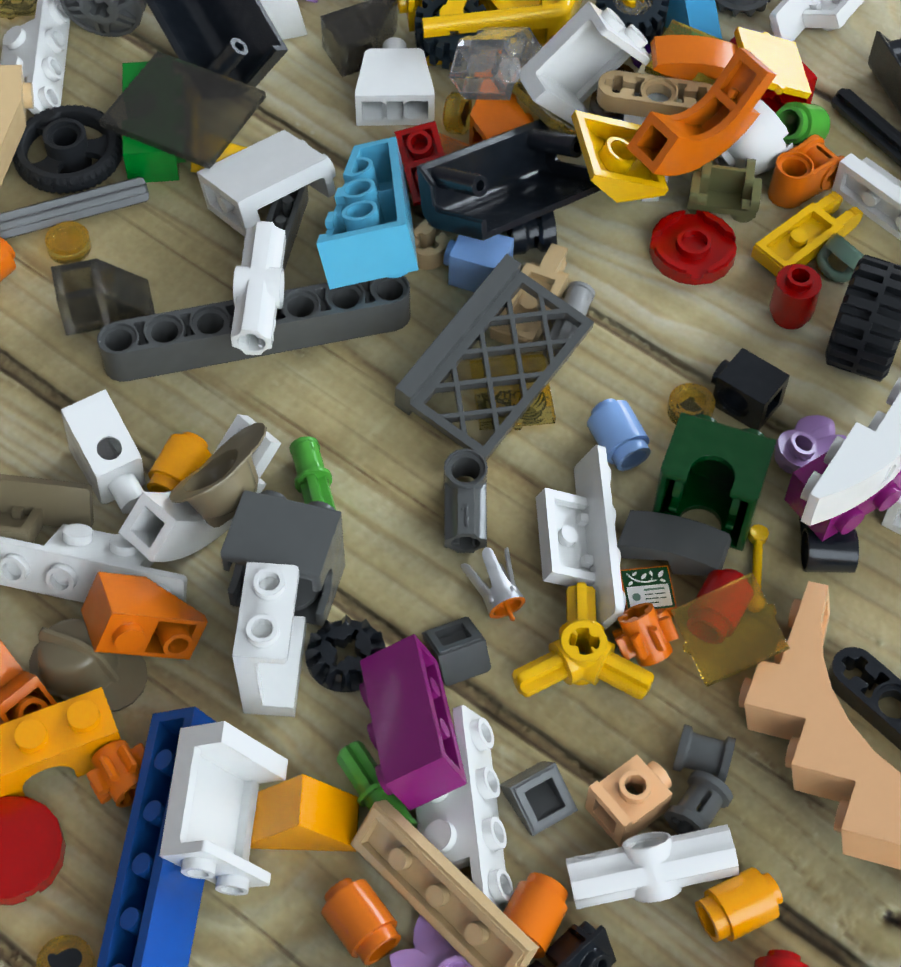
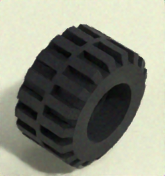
M864 255L858 261L850 279L826 348L825 357L827 365L881 382L889 373L901 340V265Z

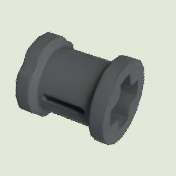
M684 724L672 770L681 772L683 768L694 771L701 770L716 776L725 783L736 738L728 736L725 741L695 733L692 726Z
M701 770L693 771L687 780L689 787L678 804L669 806L665 812L664 818L669 826L678 834L707 829L720 808L728 807L733 799L732 791L723 781L708 772ZM701 802V806L698 810H696L697 806Z

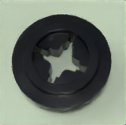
M345 615L342 620L332 623L325 620L321 629L316 633L310 634L309 644L305 651L306 664L311 676L320 685L332 691H359V685L364 682L360 660L386 648L382 632H377L372 628L367 619L360 622L351 620ZM355 640V654L357 657L348 655L343 661L340 660L337 665L338 655L335 647L345 648Z

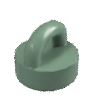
M836 233L820 249L816 261L818 268L827 278L834 282L844 283L851 279L858 261L864 255ZM832 253L848 265L843 272L835 270L828 263V257Z

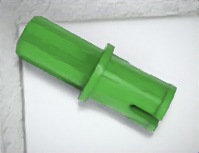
M309 436L294 440L289 450L297 473L294 480L296 490L302 493L305 504H309L312 501H321L331 505L336 510L330 489L332 474L324 467L318 440Z
M354 741L343 747L339 751L337 762L358 792L357 803L359 806H367L370 811L374 802L387 800L417 828L418 822L412 817L406 806L394 794L387 795L380 786L375 771L377 763L365 745L360 741Z

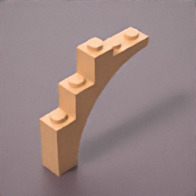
M808 581L802 600L795 598L792 603L788 626L792 630L788 641L780 640L776 649L774 663L759 660L753 679L748 677L744 679L739 695V707L745 709L748 730L790 740L785 757V767L792 769L794 790L839 802L835 816L834 831L841 832L843 854L901 870V772L872 749L849 721L832 689L823 650L830 616L829 586Z

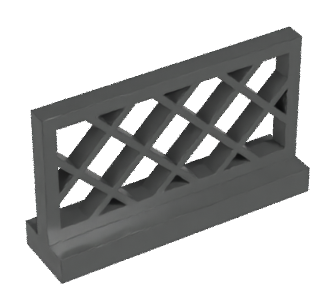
M508 254L503 257L395 387L396 407L408 415L412 412L462 448L472 449L482 454L486 461L594 325V321L521 272V263ZM520 289H523L537 299L539 311L514 314L512 299ZM545 305L552 310H546ZM506 307L507 315H500ZM565 318L578 327L570 338L551 340L548 320ZM541 321L544 341L519 343L516 324ZM509 325L512 344L486 347L484 333L489 327ZM479 340L480 348L472 349V347ZM561 349L554 357L553 350ZM546 350L548 361L546 369L540 372L524 373L521 353ZM514 354L517 374L491 377L488 357ZM482 358L485 378L459 381L457 372L459 363L466 359ZM451 374L452 382H445V380ZM534 382L527 391L526 383ZM519 384L521 400L517 405L496 408L493 387ZM487 388L490 408L471 411L463 410L462 390ZM454 391L457 412L438 414L426 404L436 393ZM507 416L499 426L498 417ZM492 419L494 433L484 446L467 435L465 421ZM453 422H459V427H460V429L457 428V427H456L455 425H453L452 423H453Z

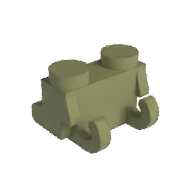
M747 158L745 169L713 165L712 161L701 167V171L694 170L689 189L688 211L691 214H696L697 210L727 214L738 222H749L755 218L760 206L762 179L754 178L756 159Z

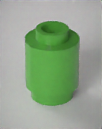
M789 102L776 112V115L789 132L783 138L786 144L793 142V145H799L815 134L825 139L829 133V115L819 105Z

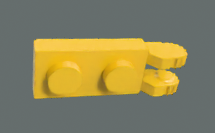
M832 191V193H829L828 196L826 195L817 203H810L755 243L751 257L777 277L778 272L787 265H806L816 258L820 249L833 234L836 235L838 233L842 237L849 234L861 221L863 212L857 207H852L836 219L832 217L843 202V197L837 192Z

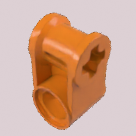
M816 134L810 136L803 143L787 152L781 153L777 157L767 192L769 199L779 207L791 209L799 207L802 203L824 190L831 189L839 162L845 156L835 155L824 145L825 141L821 136Z

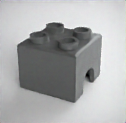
M245 490L220 552L225 571L229 572L232 563H235L233 576L228 587L230 605L240 607L247 562L296 565L299 568V582L294 616L306 617V623L323 626L325 620L328 619L345 568L341 511H336L331 505L321 501H312L309 504L287 500L284 495L272 490H264L261 493Z

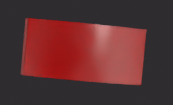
M435 121L394 132L414 206L421 205L417 166L445 155Z

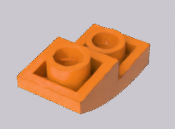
M697 35L654 36L650 42L653 71L660 73L664 77L690 81L695 78L698 72L703 73L710 79L717 80L738 49L737 44Z

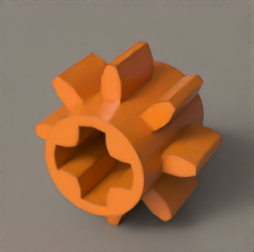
M651 603L638 604L625 610L624 614L618 617L621 628L612 631L621 656L627 660L635 657L637 664L642 667L655 665L668 658L673 652L669 641L679 638L667 609L664 608L656 613Z
M116 740L104 745L93 755L91 762L95 769L87 772L86 776L101 804H105L113 799L117 807L123 808L133 805L145 750L143 743H139L131 749L127 741Z

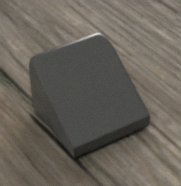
M463 617L422 633L427 649L438 661L442 681L446 686L481 675L491 669L486 640L469 617Z
M539 762L500 784L505 797L531 836L538 834L578 811L555 762Z

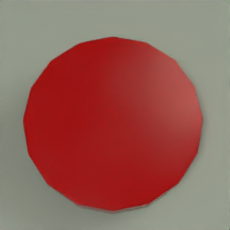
M686 210L675 211L661 218L653 228L649 253L653 264L664 276L678 283L701 285L715 282L724 277L732 268L737 250L736 236L733 229L722 218L697 210L696 214H685Z
M5 796L0 798V905H16L27 901L26 897L34 895L37 891L41 893L53 883L63 866L66 843L60 823L46 805L29 797Z

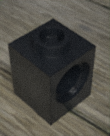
M742 348L730 362L726 359L723 360L715 370L711 379V383L715 385L711 405L749 428L759 431L782 404L790 375Z

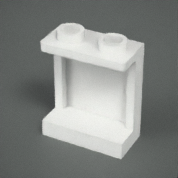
M588 1L516 74L533 102L573 125L571 115L575 110L589 113L583 102L598 88V81L601 75L608 71L617 70L630 56L645 66L652 61V58L644 48L648 43L647 39L634 25L630 24L626 28L623 21L613 10L607 7L602 11Z
M282 130L197 171L207 208L244 237L246 236V229L253 227L257 221H260L258 209L308 184L328 198L336 193L333 181L336 172L330 158L326 154L319 153L304 140L298 139L286 130Z
M246 563L232 653L244 714L295 717L307 628L306 617L294 616L299 582V568L296 565Z
M225 721L180 728L159 857L180 866L181 873L187 877L206 879L216 884L215 890L223 894L246 895L249 892V888L269 886L271 873L249 862L259 784L286 780L288 759Z

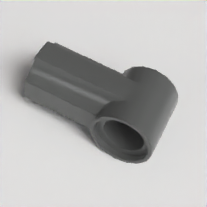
M466 448L451 453L445 460L444 547L453 549L456 553H474L478 549L487 547L488 466L482 454ZM467 476L475 480L472 482H460L457 478Z

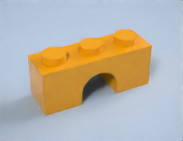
M102 687L0 725V798L5 796L26 797L23 790L24 783L36 773L52 767H70L75 771L77 778L95 769L91 762L93 755L104 745L112 741L121 740Z

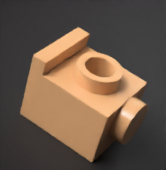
M636 754L602 781H595L589 786L585 809L613 841L621 847L625 840L637 835L667 811L673 794L669 790L672 782L660 764L651 761L646 765ZM633 786L639 795L631 794L626 789Z

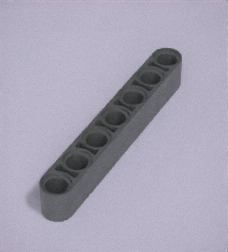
M405 276L399 278L385 277L331 290L328 283L284 290L282 309H277L272 349L265 350L261 355H246L240 349L232 347L231 330L235 310L233 300L115 321L101 328L97 336V343L107 376L112 380L125 382L397 331L408 324L410 320V283Z

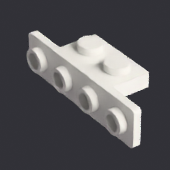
M37 0L35 18L21 26L17 25L10 28L3 37L0 65H22L24 82H32L34 109L28 110L34 115L40 114L41 111L48 108L52 109L53 107L61 106L70 18L64 12L60 0Z
M782 0L770 13V26L775 37L794 41L805 28H822L826 31L840 29L865 0Z
M595 445L574 467L576 495L544 488L536 496V509L543 581L567 587L577 585V582H584L587 586L594 587L596 591L597 622L603 625L606 630L618 620V617L624 614L626 595L622 590L621 552L617 547L615 531L616 510L612 505L610 487L611 468L608 466L606 447Z
M76 523L62 524L45 545L0 536V585L84 603L97 572L147 577L186 603L187 577L183 574L150 568L154 562L147 559L121 534L92 530L88 525Z
M461 705L453 708V719L467 784L417 807L418 831L458 869L470 866L472 883L503 912L513 894V885L505 868L503 848L506 847L507 836L505 828L499 819L497 797L500 795V783L493 770L490 749L494 746V735L491 726L485 718H482L466 706Z

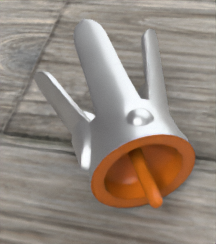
M485 547L482 551V557L492 588H489L469 564L463 563L461 568L483 597L490 618L498 619L509 616L511 621H515L513 613L524 605L525 598L515 584L509 549L507 547L504 550L508 571L507 576L503 565L498 562L493 550Z

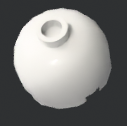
M761 99L754 107L760 115L729 149L714 159L718 165L745 169L747 158L756 159L755 175L773 169L777 157L781 153L794 148L793 142L786 146L783 140L789 134L786 126Z

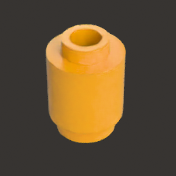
M191 432L170 435L148 473L150 478L147 484L148 490L150 492L172 491L183 479L199 469L212 456L207 449V442Z
M750 867L740 872L739 875L732 876L705 890L704 897L695 902V908L703 928L714 942L718 943L725 938L732 942L779 918L780 911L778 905L783 902V897L778 884L769 873L761 874L756 868Z

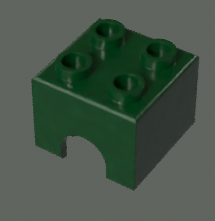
M681 412L661 466L652 512L681 517L689 510H706L719 520L721 530L730 534L732 540L730 548L743 551L764 486L776 440L765 437L763 433L752 428L738 429L718 423L708 415L697 414L693 416Z

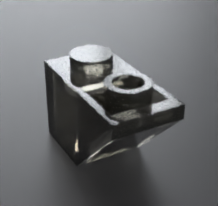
M368 0L320 16L322 47L342 77L359 72L365 51L370 48H382L383 42L394 36L398 28L397 0Z
M97 258L51 267L56 300L66 336L100 330L105 325L115 321L155 314L149 282L146 278Z

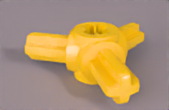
M577 582V585L568 586L566 590V623L559 628V639L549 644V653L515 669L512 673L515 687L519 694H522L524 697H530L562 680L568 685L592 684L594 686L602 680L636 699H643L648 694L654 681L652 672L614 653L616 644L607 640L603 625L597 622L596 591L594 587L587 586L584 582Z

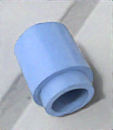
M613 398L606 399L592 409V415L587 421V426L597 444L606 447L608 463L615 464L619 471H625L640 465L649 457L651 453L648 447L649 437L627 401H616Z

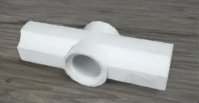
M257 221L253 227L246 229L241 266H236L234 271L233 302L235 310L231 330L232 347L240 349L246 355H261L265 350L272 349L277 309H282L285 288L283 260L286 235L285 230L276 227L273 222Z
M727 824L674 836L666 832L642 833L625 840L622 847L566 858L576 909L628 898H634L642 903L659 902L678 895L682 887L739 875L736 849Z

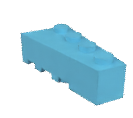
M396 136L354 145L343 173L345 183L341 188H337L334 196L336 207L334 211L328 212L325 219L326 233L320 234L316 243L330 290L385 277L399 278L408 272L419 270L407 179Z

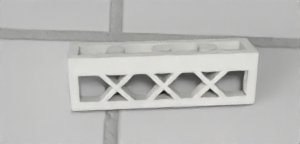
M850 153L839 162L832 191L837 192L846 202L853 207H857L864 215L901 241V181L866 157L860 160Z

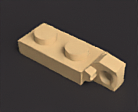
M551 243L540 264L533 261L531 264L526 262L521 272L561 299L569 280V274L564 272L567 266L566 253L568 248ZM520 289L512 299L514 314L539 311L537 299L523 289ZM545 305L546 310H552ZM506 307L500 315H507ZM541 321L516 324L519 343L538 341L542 334ZM509 325L492 326L490 328V339L507 345L512 344Z

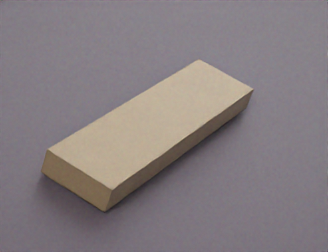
M387 800L374 802L350 845L472 967H527L539 946Z

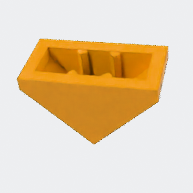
M304 774L258 792L251 849L356 852L350 843L358 831V797Z

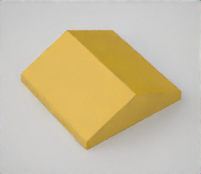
M577 110L573 112L571 118L590 181L616 203L665 196L669 191L665 177L653 174L626 148L641 125Z

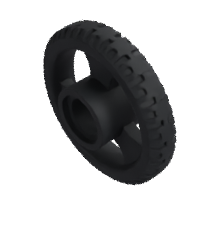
M61 105L52 109L48 108L26 121V128L14 154L13 163L20 177L29 185H32V187L38 188V190L51 193L57 192L58 194L82 192L85 189L89 190L91 187L94 188L97 184H101L102 181L107 180V177H110L116 171L123 156L122 136L116 123L100 110L97 111L95 108L84 107L83 105ZM84 126L99 131L103 136L96 139H87ZM42 135L47 156L40 162L31 163L28 159L29 148ZM92 158L98 159V161L92 165Z

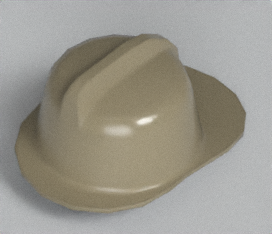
M254 423L233 435L199 469L183 479L171 491L169 498L172 503L187 501L202 516L206 523L214 528L220 527L232 519L245 490L257 492L258 475L251 455L266 436L267 427L263 423Z
M82 619L62 620L49 629L41 628L38 634L39 643L34 647L29 660L30 673L39 678L51 695L68 700L102 687L111 712H115L133 704L143 693L148 675L146 662L142 656L94 652L85 622Z

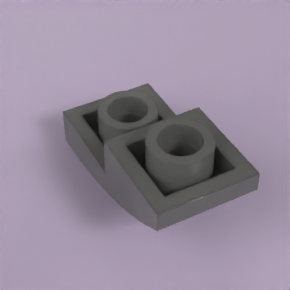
M630 510L617 547L620 549L621 558L666 560L669 562L672 574L708 576L713 570H722L732 540L729 533L698 521L665 513Z

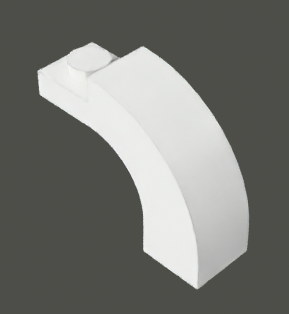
M237 414L215 452L233 435L256 422L247 415ZM267 431L260 446L251 455L258 475L256 493H261L266 486V483L260 477L281 445V442ZM171 491L142 492L118 533L151 562H168L187 557L212 543L230 528L233 518L222 526L214 528L207 524L187 501L172 503L169 498Z

